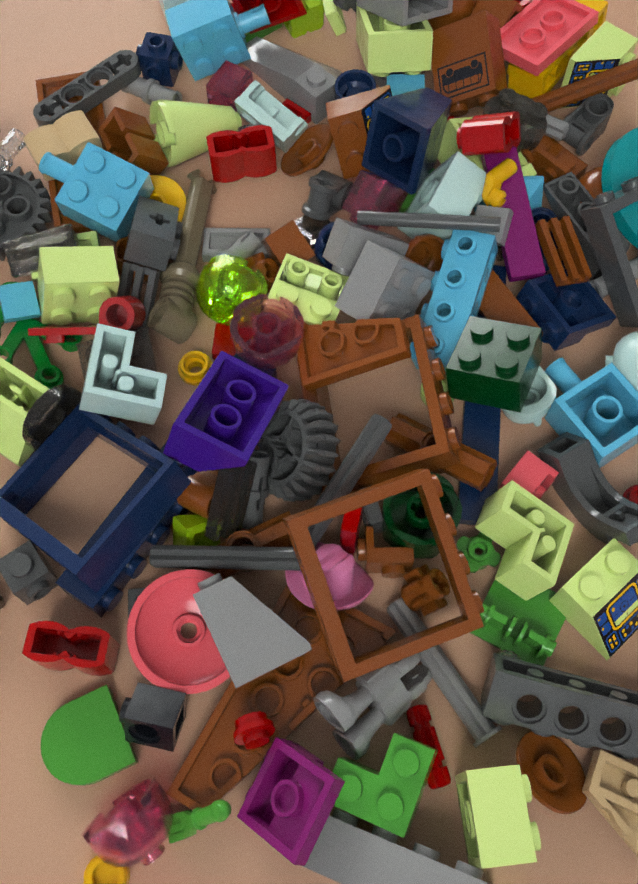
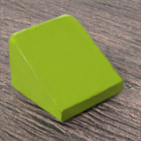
M177 515L173 517V545L216 546L220 544V518L210 521L200 515Z

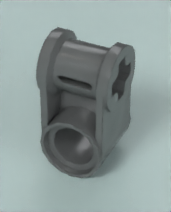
M603 93L588 97L573 113L566 116L563 120L568 122L569 130L566 137L562 140L574 147L579 156L585 154L606 130L614 107L612 99Z
M321 170L319 174L309 179L308 184L311 189L307 202L302 206V212L316 220L330 219L331 216L343 210L348 204L353 191V182Z

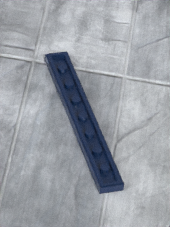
M493 265L492 269L506 285V267ZM478 312L477 317L483 318L482 315ZM467 401L463 402L461 443L497 460L494 475L488 486L482 491L459 481L458 499H460L462 505V515L459 524L476 525L485 500L498 491L501 409Z

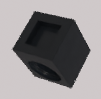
M138 682L132 698H125L120 711L119 721L124 723L125 741L174 752L186 718V693Z

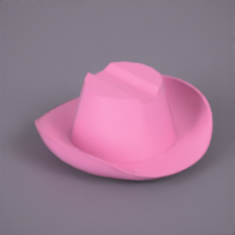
M318 542L315 550L337 611L359 605L369 596L373 589L374 583L372 578L355 562L353 555L345 552L340 545ZM285 570L286 582L291 593L300 602L314 609L301 571Z

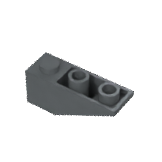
M571 171L544 184L543 190L558 221L564 216L570 217L592 274L591 281L602 276V272L580 210L593 204L594 200ZM619 231L625 252L627 253L631 244Z

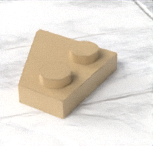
M602 749L594 750L582 792L638 857V766Z

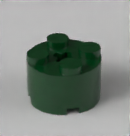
M430 472L431 475L435 474L440 481L443 490V497L439 498L444 513L448 512L457 530L462 515L460 499H458L453 490L454 487L446 478ZM417 487L385 498L381 514L383 517L382 535L386 543L391 547H409L414 549V558L430 559L436 557L439 554V550ZM418 511L425 514L423 519L416 517Z

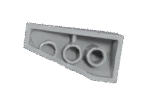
M257 36L247 42L251 59L242 62L282 97L288 98L310 112L311 121L314 124H318L327 117L325 103L335 100L334 87L336 79L342 74L340 70Z

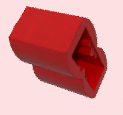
M517 111L475 115L472 119L464 120L461 127L457 130L458 148L462 149V153L465 156L510 152L511 148L518 147L521 141L520 114Z
M250 126L239 132L232 130L218 131L206 137L213 180L215 182H234L245 176L253 178L265 177L277 171L275 142L270 126Z
M37 621L29 624L22 654L50 670L63 671L75 667L88 675L105 676L115 671L120 644L109 633L97 627L79 626L68 629L58 622Z

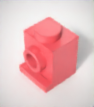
M527 450L503 480L499 489L513 480L538 499H541L559 472Z

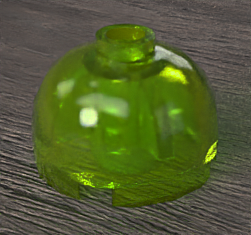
M229 254L217 255L211 258L208 264L204 265L195 285L197 303L201 311L218 324L240 326L254 319L265 302L268 285L264 275L258 269L255 273L251 268L247 267L248 261L241 257Z

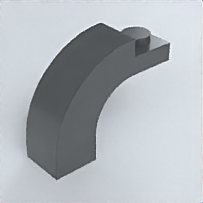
M566 432L537 450L540 459L559 472L552 483L555 491L575 518L592 535L605 544L609 543L613 538L628 546L638 542V504L624 498L610 485L597 464L588 439Z

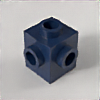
M146 32L142 44H139L136 50L143 78L146 80L153 78L159 81L162 86L174 87L178 73L183 65V58L170 35Z

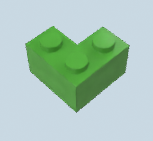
M394 733L380 772L350 758H338L333 773L343 779L345 783L334 806L404 838L410 831L438 749L400 733Z

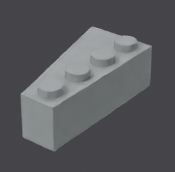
M335 808L332 817H328L306 865L303 866L341 884H489L481 880L484 872L481 869L457 860L455 869L438 862L440 852L416 842L413 850L397 845L398 835L374 825L372 833L356 827L358 818Z

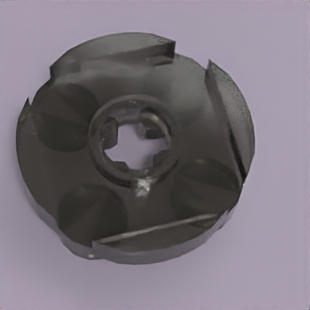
M502 89L499 95L492 97L486 103L482 114L519 112L521 141L517 147V152L519 153L521 149L530 148L529 151L535 149L540 144L547 130V108L542 103L517 94L513 89Z

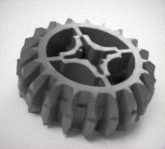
M292 399L290 401H282L280 407L275 411L261 437L260 443L257 444L259 450L271 454L267 474V487H270L269 494L275 495L277 498H283L284 501L311 500L313 495H321L322 486L328 485L330 482L329 474L336 472L333 465L334 460L339 457L336 453V446L341 440L335 437L338 425L332 423L333 414L328 413L324 406L310 400Z

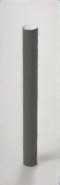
M362 210L357 212V225L500 232L501 217Z

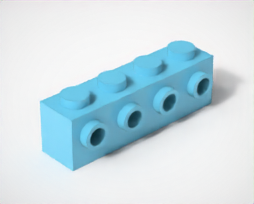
M453 230L451 238L445 239L441 251L443 263L440 271H435L430 288L433 293L430 302L423 305L420 317L427 326H433L434 334L439 342V346L434 347L436 358L441 359L445 372L469 317H477L498 252L495 235L470 230ZM411 342V359L416 369H419L414 343Z

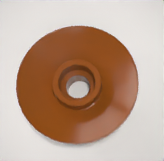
M322 123L305 130L282 157L281 170L285 175L291 177L298 176L310 169H316L323 163L325 155L333 143L330 126Z
M530 731L521 737L516 747V763L520 764L521 775L527 774L532 795L542 805L559 814H572L581 809L587 800V797L582 792L586 776L580 762L571 749L554 735L544 737Z

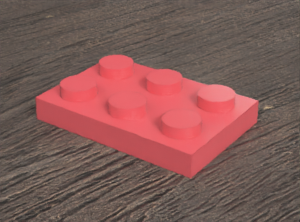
M533 0L500 28L504 60L538 76L598 23L599 12L575 0Z

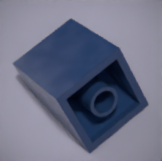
M425 87L374 101L362 166L407 193L415 194L437 162L452 100Z

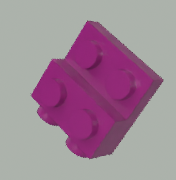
M275 737L251 788L245 796V801L237 817L291 863L305 866L345 781L324 767V761L297 742Z

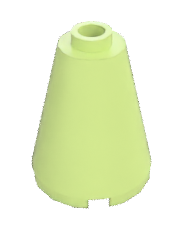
M162 99L152 101L150 106V124H156L157 133L153 141L158 142L169 162L167 167H174L207 152L206 137L212 133L224 130L237 132L242 130L240 114L235 112L231 106Z

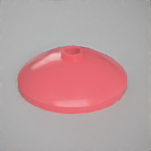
M195 569L170 572L149 584L136 599L128 618L127 644L132 660L138 670L157 687L186 694H195L213 689L230 677L193 597V594L200 591L197 583L215 574ZM185 623L195 625L196 634L194 637L188 639L182 636L181 627Z

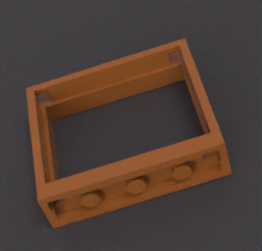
M419 314L405 318L402 321L406 326L409 343H414L436 444L369 464L350 494L416 469H429L431 472L460 463L457 449L461 448L459 442L461 437L457 427H452L449 416L454 413V406L448 391L444 392L442 380L446 379V372L441 359L436 358L434 347L439 346V342L434 334L433 326H427ZM297 356V362H298V368H299V374H300L299 360H298V356ZM328 386L309 392L302 387L305 400H310L324 406L325 410L332 414ZM338 445L336 446V453L339 457L335 458L333 464L336 471L341 465ZM335 472L329 474V480H331ZM327 485L322 486V492L324 491Z
M429 469L413 470L283 518L336 672L343 682L484 627L480 616L484 612L482 601L475 590H471L466 576L470 574L468 561L462 551H457L453 539L457 535L454 521L448 512L444 513L439 499L443 497L442 486L438 477L435 474L431 475ZM417 487L461 616L353 658L308 527Z

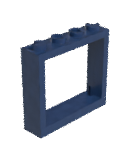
M79 403L0 489V517L97 593L188 487L191 480L182 471L184 464L159 452L160 449L144 435L139 439L136 438L135 433L124 423L118 421L114 425L112 419L107 415L79 410ZM99 437L156 474L81 558L28 518L26 514L93 440Z

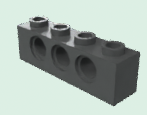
M493 653L481 694L482 716L488 717L491 721L500 725L508 726L514 724L529 728L540 736L550 737L554 735L569 739L580 747L592 748L595 746L606 749L624 759L638 758V691ZM524 695H534L537 697L531 702L519 700ZM567 706L577 707V709L571 713L560 712L563 708ZM611 717L618 718V720L612 724L602 723L604 720Z

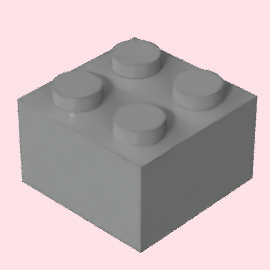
M367 240L335 307L356 320L401 318L403 320L415 315L414 313L422 298L427 295L431 288V281L435 272L404 255Z

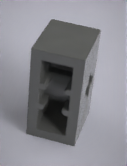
M139 195L130 227L124 260L165 272L168 260H176L181 240L179 238L183 223L177 221L179 208Z

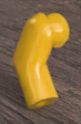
M505 159L487 172L481 196L486 206L502 207L506 202L507 194L504 190L500 189L502 183L517 172V165L512 159Z

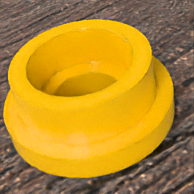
M190 351L179 361L178 373L185 383L196 386L200 384L213 363L208 355L200 351ZM194 367L202 368V370L199 372H190L191 369Z

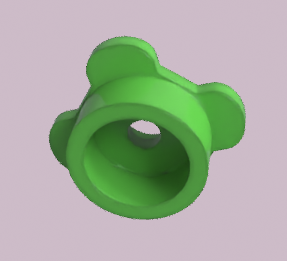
M482 532L470 538L462 536L456 544L457 549L463 552L468 561L470 573H475L486 568L488 565L495 567L501 560V555L493 547V540ZM475 549H481L482 554H476Z

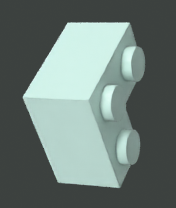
M97 323L79 410L150 425L155 424L162 409L167 374L129 366L136 332Z

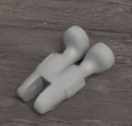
M420 652L356 677L355 684L357 690L349 695L340 697L331 691L325 690L319 692L313 698L320 714L336 728L332 732L335 740L352 759L358 760L365 755L369 749L371 738L382 724L392 726L408 710L411 702L427 689L432 675L428 667L417 665L421 660ZM368 707L370 711L367 714H365L362 718L357 720L361 713Z

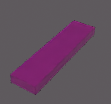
M517 147L511 148L508 153L485 154L481 156L483 169L486 173L507 158L515 161L517 165V172L504 181L500 189L504 190L507 194L506 202L501 208H510L514 212L505 246H501L509 282L534 279L544 276L546 273Z

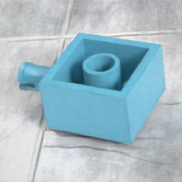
M189 0L165 10L171 37L195 81L251 59L245 34L271 24L264 3L240 14L234 12L229 0Z
M90 142L86 144L74 165L52 155L50 152H46L39 163V171L64 183L54 199L62 214L115 242L129 235L139 195L150 198L154 190L149 172Z
M564 358L557 359L546 368L545 373L563 393L554 400L545 416V420L559 436L568 432L588 439L599 468L638 443V391L613 363H610L583 381L568 366Z

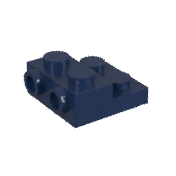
M547 274L528 280L516 296V299L532 319L542 328V342L549 343L554 351L579 343L586 334L610 326L617 318L588 281L556 287L552 274Z

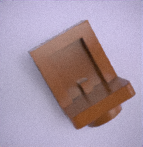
M365 526L364 538H357V560L365 561L366 573H382V577L393 579L401 578L405 573L412 570L414 565V549L409 547L374 548L373 526Z

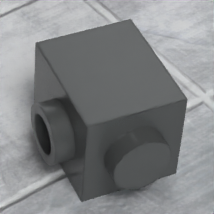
M30 540L0 559V573L13 594L26 605L45 597L52 589L58 586L55 583L58 580L57 575L43 553Z

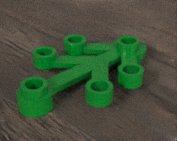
M6 282V283H4V284H2V285L13 284V283H19V282ZM0 307V337H1V327L4 325V319H3V315H2V311H1V307ZM34 319L16 321L15 326L2 346H0V356L8 357L5 361L13 365V356L24 340L37 369L34 379L50 390L57 386H64L63 372L56 366L51 365L39 338L46 339V335L28 336V328L49 325L42 324V322ZM65 335V343L56 344L61 345L68 352L78 351L82 346V335ZM67 338H74V339H76L77 341H75V342H68V341H66V339H67ZM46 376H52V377H55V378H54V379H51V380H48V379H45L44 377H46Z

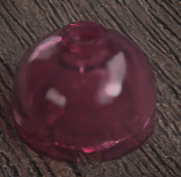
M259 294L245 299L235 308L230 322V339L237 355L247 364L259 369H275L287 364L297 355L303 341L304 320L298 307L288 299L280 297L279 301L268 299V294Z
M155 778L152 782L150 779L143 780L124 792L112 802L114 807L105 817L100 812L85 829L82 836L104 863L115 868L131 867L139 862L147 866L164 852L165 846L163 842L170 834L173 810L166 792Z

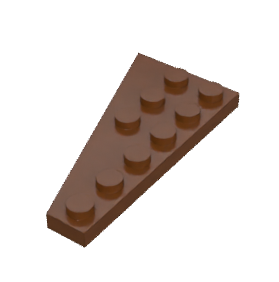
M288 585L284 588L272 611L310 643L312 650L238 688H235L231 680L166 793L191 810L197 807L203 808L212 804L215 800L223 799L264 760L275 737L288 738L317 710L313 698L319 692L328 690L335 693L345 683L336 672L315 609L300 602L291 593ZM355 608L337 611L353 658L384 646L397 633L396 630ZM251 712H265L268 719L272 720L275 726V732L269 737V742L256 749H246L244 745L235 744L233 739V732L235 731L234 722L239 717Z

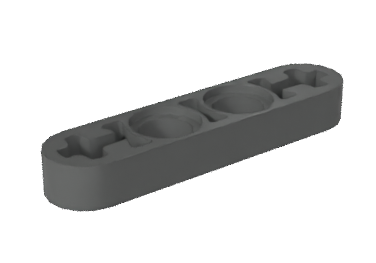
M120 50L40 101L33 109V115L38 126L53 124L63 115L73 111L82 110L85 114L135 81L141 74L138 56L131 50ZM98 80H108V82L102 86L94 85V83ZM74 96H83L78 102H68Z

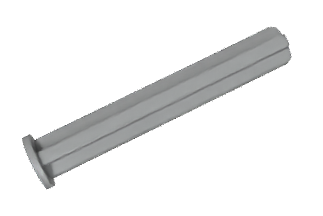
M402 598L395 600L388 606L387 613L404 637L427 629L416 612L410 610ZM439 645L420 652V661L425 667L429 668L433 680L476 742L473 744L475 748L502 729L500 725L495 727L488 717L482 716L481 705Z

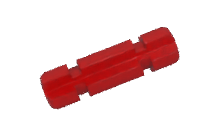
M426 704L412 706L406 711V716L410 727H414L415 732L412 733L414 740L438 749L427 781L428 786L434 790L448 786L451 783V777L447 766H443L442 763L445 758L435 727L430 726L429 723L432 718Z

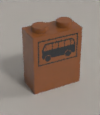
M484 10L433 30L431 65L434 88L436 92L452 100L449 111L450 116L465 115L469 112L468 109L477 106H493L498 103V99L509 96L498 18Z

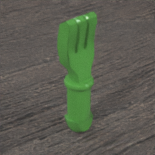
M222 799L215 800L212 804L203 808L197 807L193 810H185L164 817L165 825H167V834H169V844L192 837L196 834L197 830H203L207 825L225 821L231 814L230 804Z

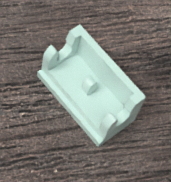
M254 80L240 97L238 96L234 101L237 112L252 126L265 125L272 128L275 145L285 153L308 128V123L304 119L296 116L267 92L257 80Z

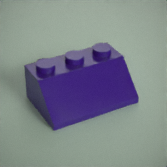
M221 351L173 423L163 454L198 472L246 466L289 385Z

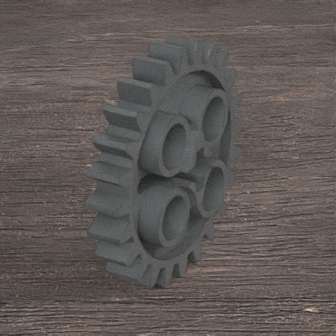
M5 164L2 171H0L1 261L5 260L6 253L11 252L17 258L18 249L21 247L29 252L28 242L40 240L37 233H48L49 230L45 223L53 221L50 214L52 211L51 199L41 179H35L31 171L24 174L20 166L11 172L8 164Z

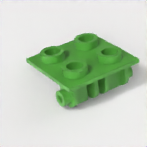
M494 580L482 603L484 612L480 616L484 627L470 633L519 660L544 666L547 657L552 655L557 645L555 640L566 617L549 601L556 594L555 591L547 589L525 601Z

